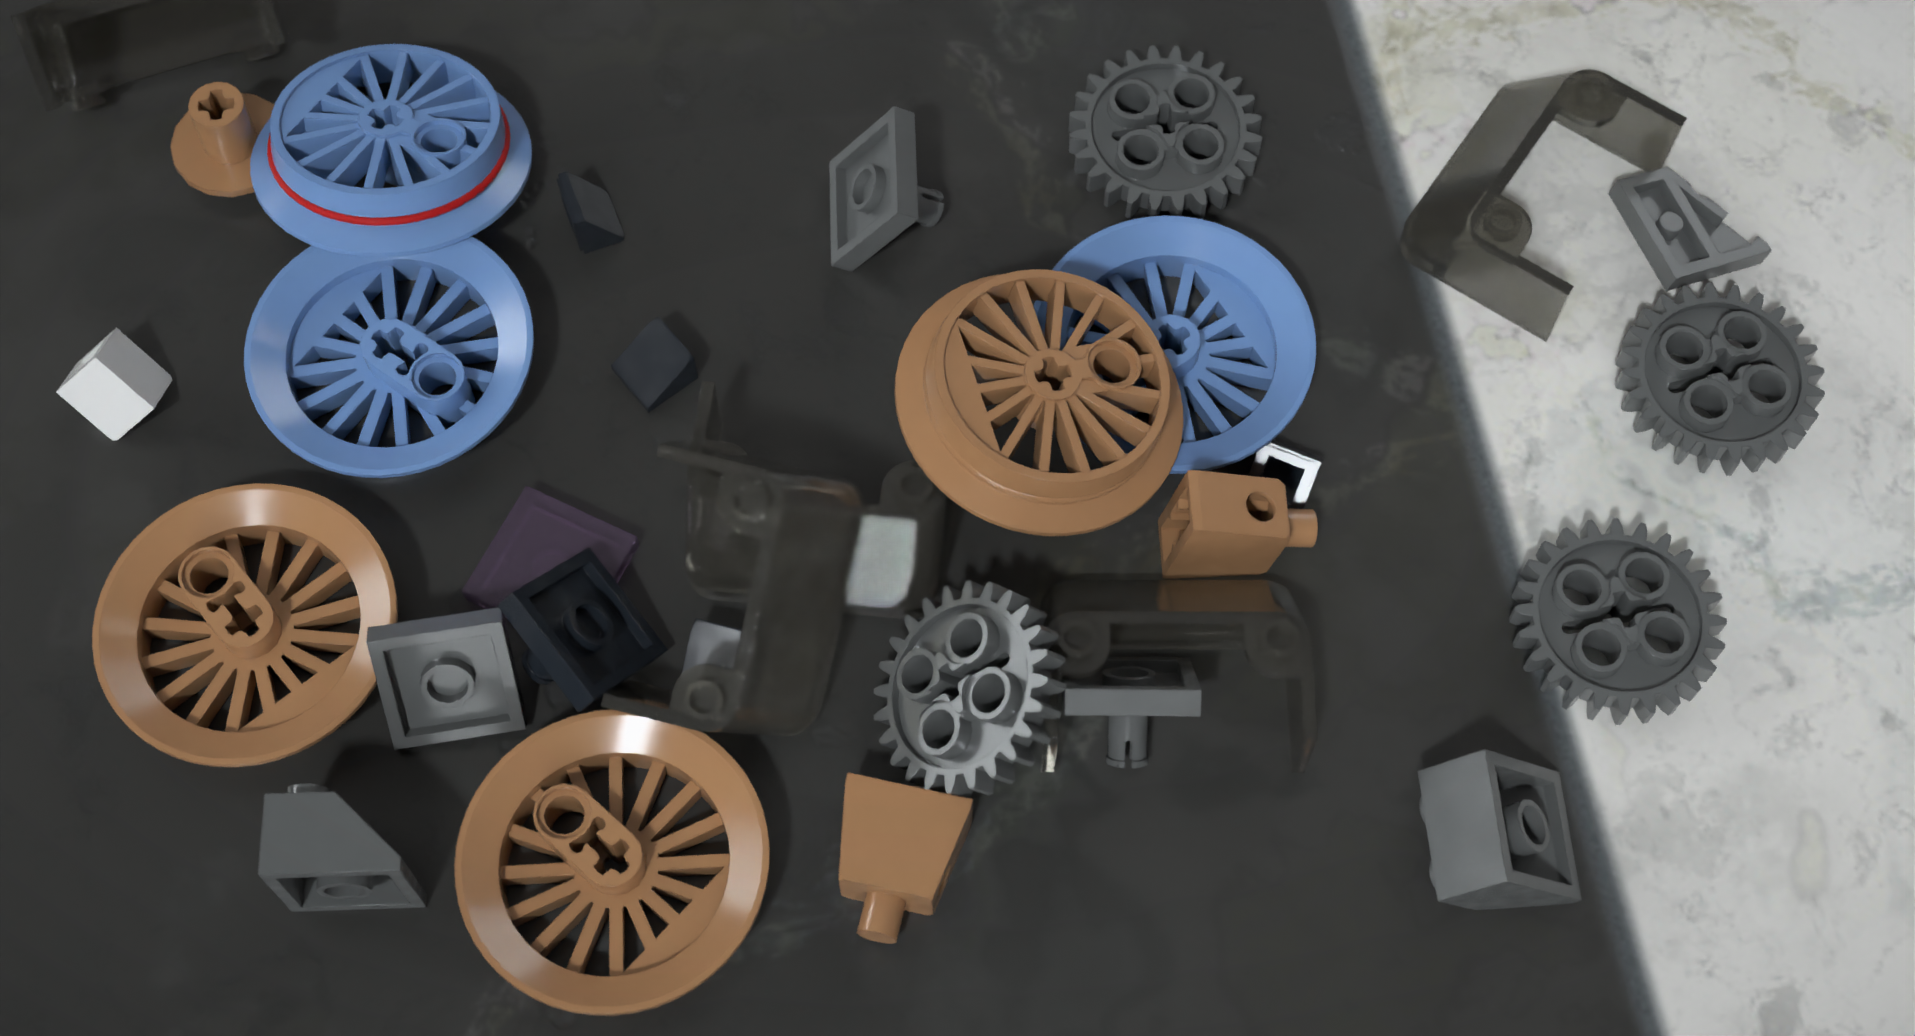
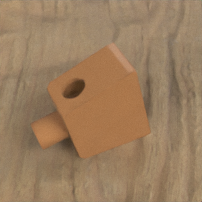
M1188 470L1158 519L1163 579L1259 575L1265 573L1270 569L1285 547L1312 548L1315 545L1318 532L1316 513L1313 509H1288L1285 485L1279 479Z
M847 773L844 792L839 885L842 896L864 902L857 929L859 936L879 943L893 944L897 942L904 911L922 915L934 914L969 833L972 823L973 799Z

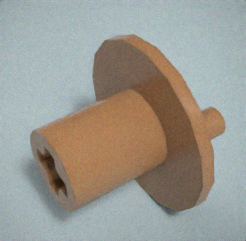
M213 82L197 89L190 97L189 110L176 125L170 147L176 170L189 186L207 195L236 197L253 193L254 189L250 174L252 150L258 135L271 118L274 104L257 95L241 93L235 86L225 82Z

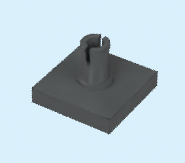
M896 106L892 107L829 162L831 266L852 272L914 222L931 228L939 221L944 208V203L940 202L944 198L942 192L917 185L914 112Z
M499 607L368 627L366 643L395 750L526 729L525 706L504 614Z
M1064 656L1066 662L1060 666V682L1066 684V690L1061 692L1064 715L1108 716L1106 763L1110 766L1125 768L1126 741H1129L1131 768H1140L1148 765V716H1201V687L1190 657Z

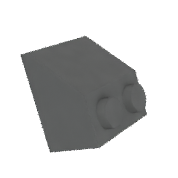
M1486 749L1418 771L1421 789L1419 809L1427 828L1431 854L1429 874L1432 884L1436 889L1438 902L1477 911L1571 904L1582 901L1559 772Z
M304 783L289 786L287 793L264 794L258 875L291 912L427 907V893L402 858L336 792H330L329 788L322 785Z

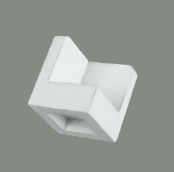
M116 327L77 362L56 393L108 438L116 441L156 407L172 382V377Z

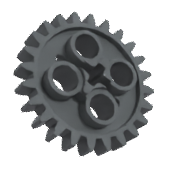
M1151 45L1149 46L1147 60L1140 61L1131 50H1128L1125 54L1123 68L1109 59L1104 62L1103 78L1094 74L1088 75L1086 92L1076 93L1074 111L1070 112L1068 131L1071 133H1069L1068 151L1075 154V173H1088L1086 185L1088 192L1097 191L1103 187L1106 188L1104 206L1107 208L1114 205L1120 199L1125 201V217L1129 219L1140 207L1147 209L1148 217L1159 216L1161 211H1169L1170 216H1182L1183 209L1190 208L1198 219H1204L1207 201L1221 210L1226 207L1228 191L1240 195L1243 192L1245 176H1253L1257 161L1256 156H1259L1262 136L1259 135L1262 121L1261 115L1252 114L1255 97L1254 95H1240L1243 79L1238 76L1223 81L1225 64L1219 62L1207 70L1202 67L1203 52L1198 51L1189 62L1183 61L1179 46L1173 47L1169 58H1161L1156 47ZM1192 104L1197 106L1198 108H1186L1182 105ZM1123 110H1136L1140 113L1128 114L1126 112H1123ZM1191 154H1201V155H1204V156H1206V157H1208V158H1207V159H1195V158H1193V157H1191V156H1189V155H1191ZM1138 159L1144 160L1149 164L1136 165L1130 161Z
M1707 282L1699 298L1695 296L1687 285L1681 287L1674 301L1665 294L1660 295L1652 310L1644 308L1640 312L1634 324L1635 326H1630L1622 341L1625 347L1622 348L1615 363L1616 366L1623 369L1615 383V388L1630 391L1621 406L1622 411H1640L1642 414L1633 428L1634 431L1638 433L1654 429L1658 435L1653 442L1652 449L1657 451L1669 443L1676 447L1674 463L1677 465L1681 464L1689 453L1697 456L1700 473H1705L1713 460H1720L1726 476L1733 474L1741 459L1752 473L1758 471L1766 457L1775 464L1780 462L1788 447L1796 449L1807 434L1805 430L1808 431L1819 415L1815 408L1825 395V391L1815 386L1824 374V368L1807 364L1818 348L1813 344H1797L1796 340L1805 328L1802 324L1785 328L1780 323L1786 308L1781 306L1769 314L1761 310L1764 297L1761 293L1755 295L1749 303L1742 302L1738 285H1733L1725 298L1719 297L1712 282ZM1727 339L1737 341L1745 349H1740L1733 346L1728 342ZM1669 354L1679 355L1688 364L1676 362ZM1751 392L1762 394L1770 403L1759 401ZM1692 407L1703 408L1712 418L1700 416Z
M1614 518L1606 533L1602 535L1593 520H1587L1580 532V539L1566 527L1562 529L1556 540L1557 546L1544 541L1535 555L1538 561L1528 559L1520 574L1525 581H1518L1511 595V598L1521 605L1514 607L1509 616V623L1525 627L1518 632L1512 644L1514 648L1533 650L1523 669L1525 672L1545 670L1548 675L1540 688L1543 693L1551 691L1557 686H1561L1566 690L1562 702L1564 709L1570 708L1580 698L1587 701L1586 712L1587 719L1593 721L1602 707H1609L1615 725H1621L1628 716L1630 708H1633L1637 717L1644 724L1648 723L1656 713V705L1669 716L1681 704L1680 697L1690 702L1702 688L1698 681L1707 682L1715 672L1717 667L1710 660L1717 659L1724 650L1725 643L1713 636L1719 635L1727 624V619L1719 615L1710 614L1709 612L1715 609L1721 601L1722 595L1717 592H1702L1701 587L1710 576V571L1706 569L1690 573L1686 565L1694 552L1688 549L1673 556L1668 552L1671 543L1670 534H1664L1654 544L1647 541V527L1645 523H1640L1632 536L1624 535L1620 520ZM1626 577H1635L1647 584L1651 593L1635 591L1629 586ZM1574 589L1580 591L1586 596L1589 605L1573 603L1566 597L1563 590ZM1667 607L1672 613L1668 611H1651L1656 608ZM1607 614L1611 615V618L1604 619ZM1630 622L1627 627L1623 626V623ZM1562 628L1568 630H1582L1578 633L1566 634L1562 630ZM1653 635L1661 638L1667 643L1671 653H1661L1654 650L1648 644L1645 636ZM1592 647L1599 650L1605 655L1609 665L1600 666L1592 663L1586 658L1582 648Z
M969 580L965 582L962 591L947 585L943 588L942 603L928 597L922 600L924 612L922 620L910 615L904 617L905 625L909 631V635L905 640L891 636L889 642L898 654L895 661L886 660L879 663V668L890 674L889 683L874 688L875 695L887 699V706L874 715V720L890 725V728L882 735L879 742L882 746L895 749L890 764L907 770L905 777L907 781L924 786V789L969 799L973 791L991 795L994 791L995 779L1008 784L1015 782L1014 762L1030 767L1035 764L1029 749L1032 741L1049 744L1051 739L1041 728L1043 720L1056 719L1061 716V712L1049 704L1050 695L1066 690V684L1052 679L1051 672L1059 668L1066 661L1064 656L1048 650L1056 642L1059 635L1058 632L1042 626L1047 614L1030 606L1031 599L992 582L982 586Z

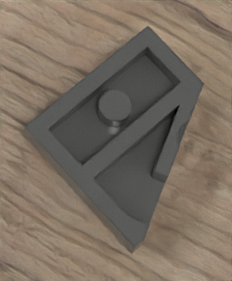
M1669 167L1617 180L1609 192L1610 198L1665 291L1761 264L1772 251L1768 243L1759 236L1751 244L1724 224L1722 221L1728 215V212L1711 199L1698 195L1692 189L1690 183Z

